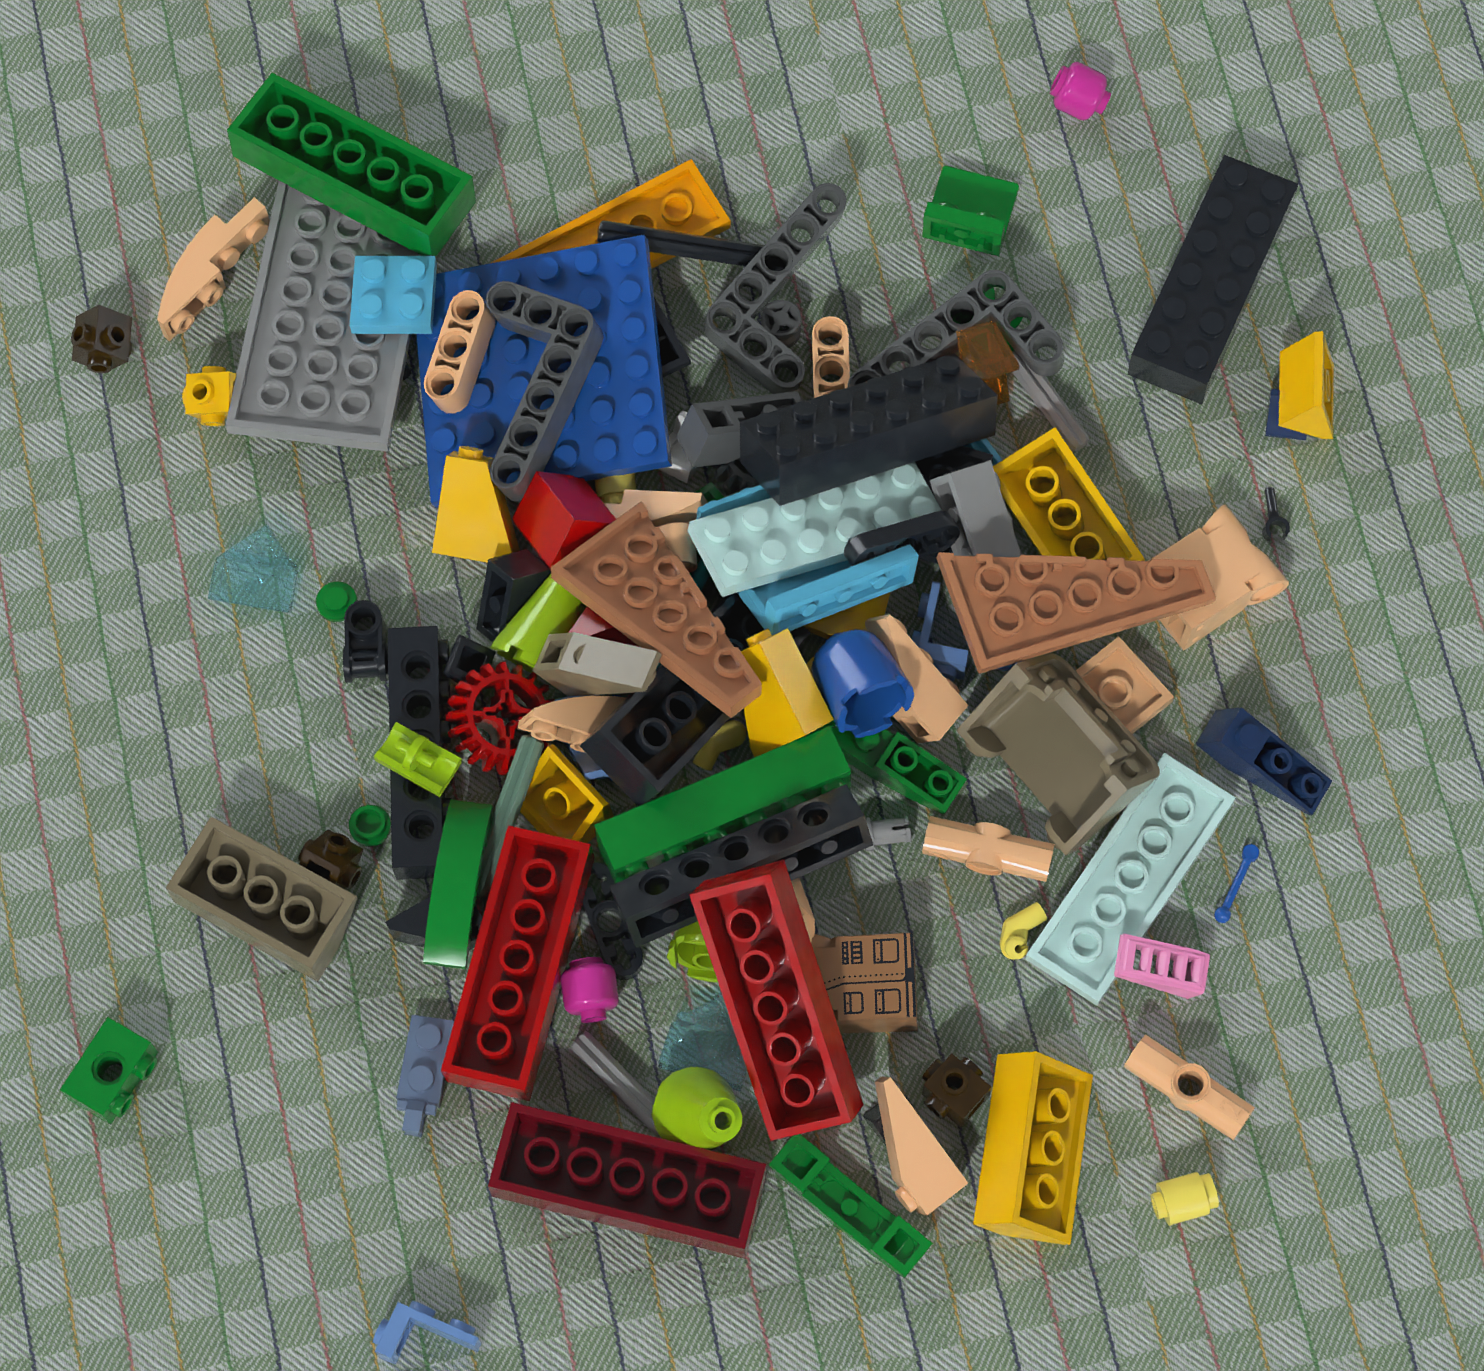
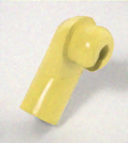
M737 720L725 722L697 752L693 763L705 770L712 771L721 752L738 747L744 743L747 737V729L744 724Z
M1038 902L1031 904L1003 922L999 945L1005 957L1018 960L1027 954L1029 930L1047 920V916Z

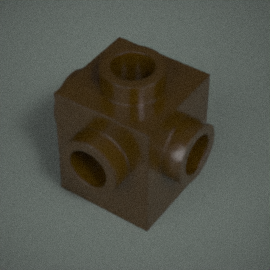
M97 305L76 316L75 327L71 335V342L73 344L72 361L87 366L88 370L95 373H108L112 369L128 362L132 351V343L130 341L132 317L101 305Z
M328 829L317 839H309L305 843L299 854L298 861L299 865L343 889H351L358 881L362 872V867L358 864L364 849L352 843L345 835L334 833Z
M953 1053L944 1062L939 1058L936 1059L922 1076V1079L926 1081L922 1091V1095L926 1098L924 1101L925 1106L940 1119H944L947 1116L960 1128L969 1121L990 1097L992 1087L981 1078L983 1072L974 1062L966 1057L960 1060ZM953 1086V1087H956V1088H958V1089L954 1090V1089H950L949 1087Z

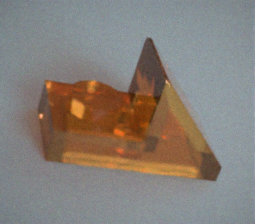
M989 321L956 331L960 359L998 395L997 405L1009 402L1006 374L1019 370L1020 367L996 323Z

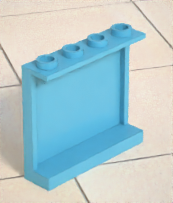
M761 485L747 487L739 493L720 500H712L698 507L696 519L772 497ZM909 544L854 566H851L846 560L737 592V594L764 630L769 628L771 634L774 635L787 628L789 631H792L912 584L919 555Z

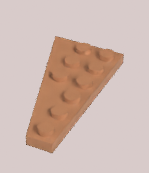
M642 501L551 567V578L636 645L660 652L662 656L659 663L730 718L762 694V683L739 648L734 647L726 636L724 625L718 617L713 616L707 607L706 598L680 558L673 555L665 543L664 534L658 526H654L648 517V510Z
M939 552L936 557L978 674L1213 604L1216 600L1202 560L1151 559L1150 561H1127L1124 558L1108 557L1107 560H1092L1079 556L1020 555L1019 557H993V554L954 556V553Z

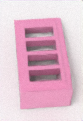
M1122 934L1119 939L1114 976L1189 999L1202 995L1205 991L1210 955L1187 947ZM1136 949L1141 951L1138 970L1133 969ZM1153 955H1156V964L1153 974L1150 973ZM1170 960L1174 961L1171 977H1167Z

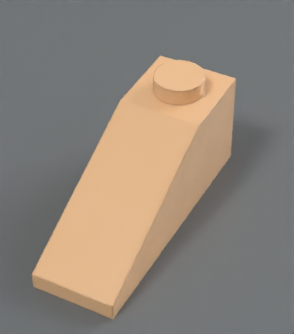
M880 1077L875 1081L891 1175L899 1187L895 1191V1195L910 1213L916 1210L918 1214L929 1215L966 1186L968 1182L892 1078Z

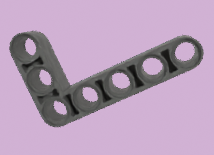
M832 183L820 184L810 193L710 306L706 315L704 332L707 339L772 394L798 391L804 378L805 367L799 356L754 319L841 220L847 199L844 191ZM829 200L836 206V211L825 213L817 207V202ZM798 228L804 229L810 234L811 239L807 242H798L792 237L791 231ZM772 257L778 258L784 263L785 269L778 272L772 271L766 266L765 260ZM743 287H752L757 290L760 297L754 301H747L741 297L739 290ZM718 316H726L733 322L734 327L726 331L720 330L713 324V319ZM748 342H757L764 348L765 353L757 357L751 356L744 350L743 345ZM782 367L788 368L794 373L795 380L789 383L782 382L775 376L774 371Z
M997 269L988 270L855 371L849 378L848 387L866 382L872 378L892 374L889 368L896 361H905L910 364L909 367H914L936 360L942 356L955 354L991 325L997 328L1033 372L1044 377L1052 376L1058 373L1064 364L1063 341L1005 272ZM993 287H999L1005 291V294L999 299L992 300L985 296V293ZM960 312H969L973 315V319L966 324H958L953 321L955 315ZM1017 317H1025L1031 321L1028 327L1018 330L1010 326L1011 321ZM929 336H935L942 340L940 345L934 349L924 348L921 346V343ZM1048 346L1056 351L1052 358L1046 360L1035 356L1036 351L1042 347Z
M502 281L493 285L487 292L486 305L505 329L547 343L490 468L491 479L504 496L511 501H521L535 472H544L599 352L604 337L603 331L589 310L584 307L513 282ZM513 300L516 301L511 309L502 311L506 303ZM552 313L548 321L537 324L541 316ZM581 326H588L585 333L581 336H573L576 329ZM571 362L568 370L556 373L561 364ZM555 398L549 408L540 410V406L545 400ZM531 435H538L532 445L523 446L526 438ZM521 471L519 478L515 482L506 483L510 474Z

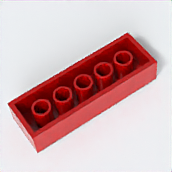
M508 825L441 1072L447 1082L530 1101L561 987L560 976L566 968L595 859L591 844Z
M782 860L704 880L689 896L770 1141L852 1122L864 1104L785 861Z

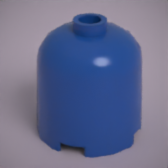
M854 629L836 633L828 638L814 656L811 667L813 679L834 719L833 721L841 733L852 731L855 738L874 735L893 724L890 717L897 713L901 707L905 711L911 707L914 698L912 685L886 645L872 632Z

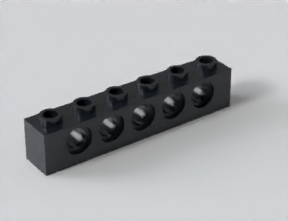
M438 626L388 628L389 734L394 724L398 722L444 748V743H451V738L448 737L451 723L446 721V718H443V704H448V699L450 698L449 678L442 679V665L447 664L449 659L448 639L441 640ZM426 667L430 669L428 675L424 678L414 679L410 677V673L415 668ZM418 706H427L431 709L430 713L424 718L417 719L410 716L413 709ZM390 769L392 869L396 880L434 878L443 827L452 798H445V790L440 797L431 793L422 799L412 796V792L419 785ZM421 825L432 826L434 830L429 837L417 839L412 836L417 827Z
M845 784L609 887L620 916L637 948L698 921L689 894L704 880L784 860L792 881L871 847L873 842L865 816Z

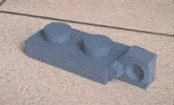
M419 1015L411 1016L396 1096V1109L405 1111L402 1131H405L404 1135L422 1137L426 1115L436 1116L437 1108L441 1107L445 1078L441 1068L453 1028V1020Z

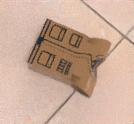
M913 933L838 936L832 939L814 934L811 944L840 1033L918 1031Z

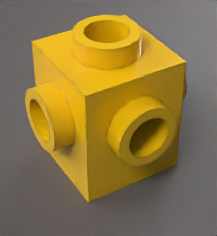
M204 366L202 367V373L186 374V386L182 393L185 414L199 418L200 424L204 426H224L229 411L236 373L226 371L225 367Z

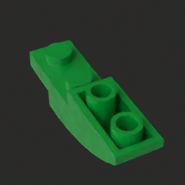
M833 720L811 732L814 733L831 726L840 748L850 765L888 788L941 814L946 813L967 778L899 732L892 734L885 729L874 735L855 738L852 731L841 733Z

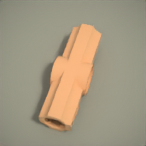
M930 816L922 854L965 863V866L970 870L985 875L996 876L1005 872L1046 882L1055 844L1012 835L1009 829L994 823L979 822L973 826Z
M1146 1034L1134 1048L1124 1065L1127 1070L1168 1096L1176 1108L1190 1111L1232 1140L1238 1135L1255 1109L1254 1106L1210 1078L1208 1072L1202 1066L1186 1062ZM1182 1079H1192L1199 1085L1200 1093L1188 1096L1179 1089L1178 1082Z

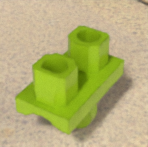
M398 722L394 724L385 743L374 755L376 762L438 797L442 795L462 763L460 757Z

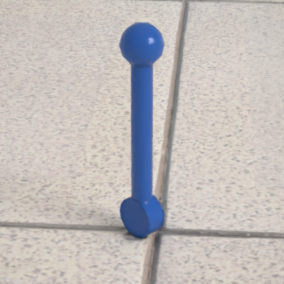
M1248 844L1243 848V861L1222 907L1217 908L1214 912V917L1219 923L1229 921L1231 917L1229 910L1250 864L1259 857V849L1253 844Z

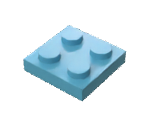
M355 256L349 325L351 333L432 334L437 273L436 257Z

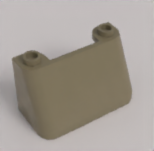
M1053 653L1043 654L1016 663L956 730L965 740L968 750L974 755L987 758L1000 755L1052 814L1045 822L1047 839L1050 843L1055 844L1054 847L1061 850L1065 856L1078 850L1160 775L1158 764L1071 665Z

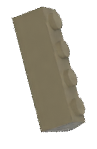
M213 817L209 818L166 886V890L176 904L317 982L341 945L357 901L356 895Z

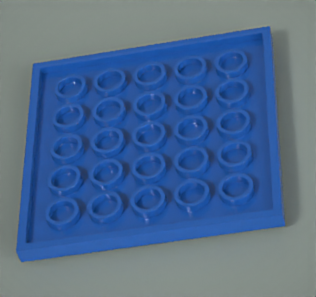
M645 235L436 274L432 334H416L430 500L435 508L439 507L446 455L453 451H458L459 446H469L484 450L483 456L495 458L547 343L507 330L495 320V327L467 406L462 411L454 414L445 413L440 410L425 392L424 378L453 297L459 292L472 290L479 293L486 302V295L489 289L502 281L513 282L584 307L589 310L603 331L602 345L544 472L573 475L585 481H592L609 476L626 475L672 466L649 244ZM513 300L506 303L502 311L511 309L516 301ZM479 310L471 311L467 315L466 320L477 316ZM552 313L541 316L537 324L548 321ZM588 326L579 327L573 336H581L585 333ZM461 347L456 350L453 357L461 356L467 347ZM571 362L561 364L556 373L568 370ZM454 384L446 385L440 395L448 394L453 389ZM555 398L545 400L541 404L540 410L549 408ZM535 434L526 438L523 446L532 445L538 435ZM521 471L510 474L506 483L515 482L519 478Z

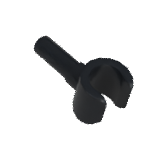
M1269 487L1265 489L1268 521L1263 528L1262 535L1265 540L1270 541L1271 532L1269 528L1272 525H1277L1282 529V538L1285 540L1290 532L1289 522L1280 516L1275 489Z

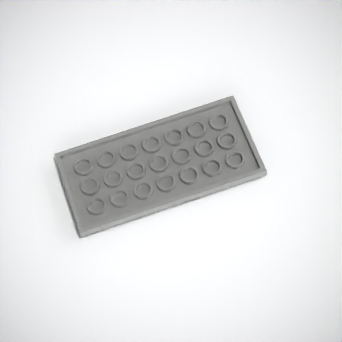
M278 181L225 425L227 433L389 452L411 334L351 333L349 325L355 256L422 255Z

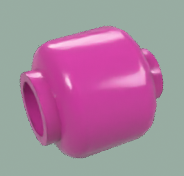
M1074 62L1069 67L1063 65L1056 75L1049 93L1054 96L1053 103L1058 110L1082 121L1088 120L1094 112L1102 114L1111 97V93L1106 91V76L1080 62Z
M586 957L573 960L569 963V968L560 976L564 1008L569 1014L580 1016L582 1023H593L607 1019L606 1012L614 1009L619 1004L615 970L611 965L603 963L601 957Z

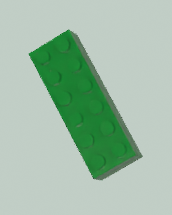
M274 73L268 76L227 129L233 157L422 256L436 257L476 203L473 176Z
M828 726L595 824L598 848L614 882L617 883L845 784L850 790L851 769L831 726Z

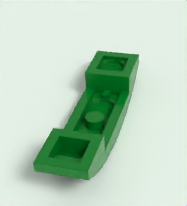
M459 800L450 801L441 836L431 891L423 954L424 964L466 969L473 932L472 918L484 847H487L493 813V805Z
M801 1134L792 1136L768 1165L823 1217L869 1254L903 1278L909 1274L933 1244L902 1217L893 1215L830 1163L829 1157Z

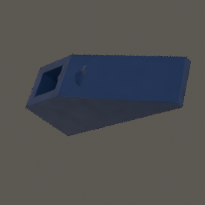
M1242 707L1215 710L1196 742L1199 748L1227 770L1307 815L1314 814L1332 783L1330 778Z

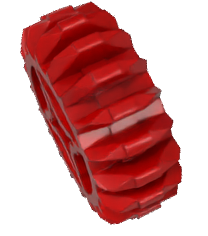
M506 661L497 664L495 670L490 663L484 664L480 668V673L471 670L466 675L467 682L460 681L457 683L455 690L458 695H452L448 699V704L455 710L446 714L445 720L457 724L456 727L448 732V737L456 738L460 736L462 742L456 746V752L460 753L468 749L471 754L467 762L471 765L482 759L483 772H489L496 765L499 775L508 773L517 748L510 749V741L514 739V733L518 729L519 720L534 708L555 701V699L545 700L543 697L549 690V685L544 684L537 688L533 684L537 680L536 673L532 672L526 678L522 677V665L517 664L509 672ZM495 688V695L491 698L490 707H483L480 711H473L474 702L479 692ZM514 694L521 698V700L525 703L527 708H523L517 704V702L514 699ZM499 711H501L502 718L509 719L510 721L505 726L502 718H496V716H494ZM477 728L488 732L491 744L481 736ZM543 741V742H544V747H543V750H542V752H541V755L544 753V751L546 750V748L549 746L546 741Z

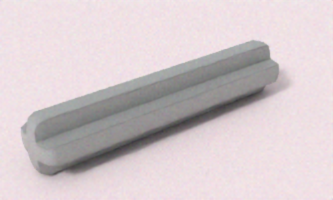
M1017 352L1012 353L1008 357L1007 366L1051 426L1057 429L1072 452H1077L1084 448L1090 440L1089 435L1048 379L1033 372Z
M584 1032L576 1038L571 1045L574 1053L654 1135H659L655 1130L651 1116L652 1105H654L655 1099L589 1032Z

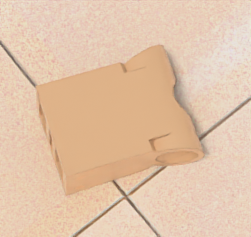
M1226 504L1222 505L1210 517L1203 528H1198L1151 558L1202 560L1215 593L1216 600L1213 604L1159 620L1183 651L1244 610L1247 605H1255L1269 600L1280 594L1289 585V581L1272 560L1251 543L1245 527Z

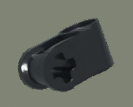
M355 601L348 607L344 617L345 646L343 647V672L345 682L352 683L354 678L379 677L380 681H388L386 627L381 611L371 601ZM370 617L375 619V624L368 630L362 631L355 628L357 622L362 618Z

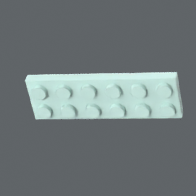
M913 462L779 506L773 498L692 520L689 522L687 531L718 591L724 597L846 561L844 548L855 536L912 518L942 511L916 463Z
M1166 753L1157 762L1160 775L1129 803L1026 954L1025 959L1096 1006H1098L1117 978L1114 976L1120 935L1128 934L1142 938L1146 935L1236 799V797Z

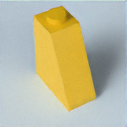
M459 446L458 451H453L446 455L432 553L488 563V559L520 551L505 496L494 484L490 476V468L494 458L483 456L484 450Z
M767 628L746 639L749 647L742 650L741 653L762 683V694L744 708L750 748L754 757L806 736L834 720L788 628L774 635Z

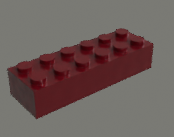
M511 1102L488 1188L491 1196L746 1259L767 1176V1167L765 1163Z

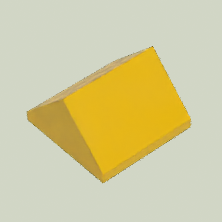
M1319 331L1280 351L1279 426L1321 439H1333L1334 364L1324 333Z
M554 744L549 745L539 758L520 812L540 833L588 843L596 836L594 825L614 817L611 807Z

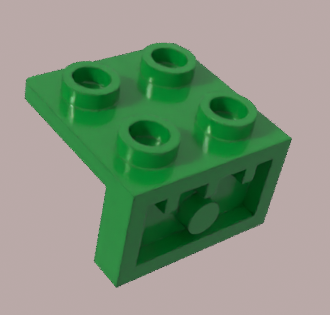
M943 166L933 200L927 203L925 209L922 237L999 257L1019 191V185L1014 182L950 166Z

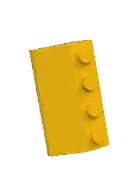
M1055 427L993 466L1000 479V490L1003 500L1040 555L1079 556L1092 560H1107L1108 557L1124 558L1127 561H1145L1141 552Z
M1037 1051L997 1054L973 1225L1004 1236L1061 1245L1071 1244L1093 1079L1092 1074Z

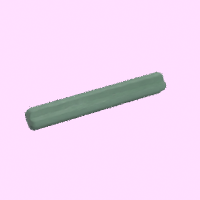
M523 735L521 737L491 819L487 847H484L477 896H489L508 825L515 827L543 750L544 742L532 736Z

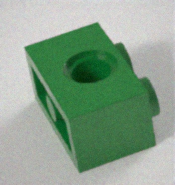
M107 1017L60 1088V1091L69 1101L111 1125L116 1116L122 1117L131 1106L134 1098L131 1093L140 1079L145 1081L153 1072L157 1064L155 1056L158 1051L149 1040ZM115 1064L123 1066L122 1074L118 1079L111 1082L103 1080L104 1072L108 1067Z

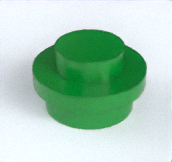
M336 581L326 584L319 590L316 597V606L324 619L331 622H342L348 607L355 601H358L350 585Z
M364 805L356 809L351 815L349 831L352 838L358 844L367 847L377 846L389 836L391 820L383 808L377 805Z

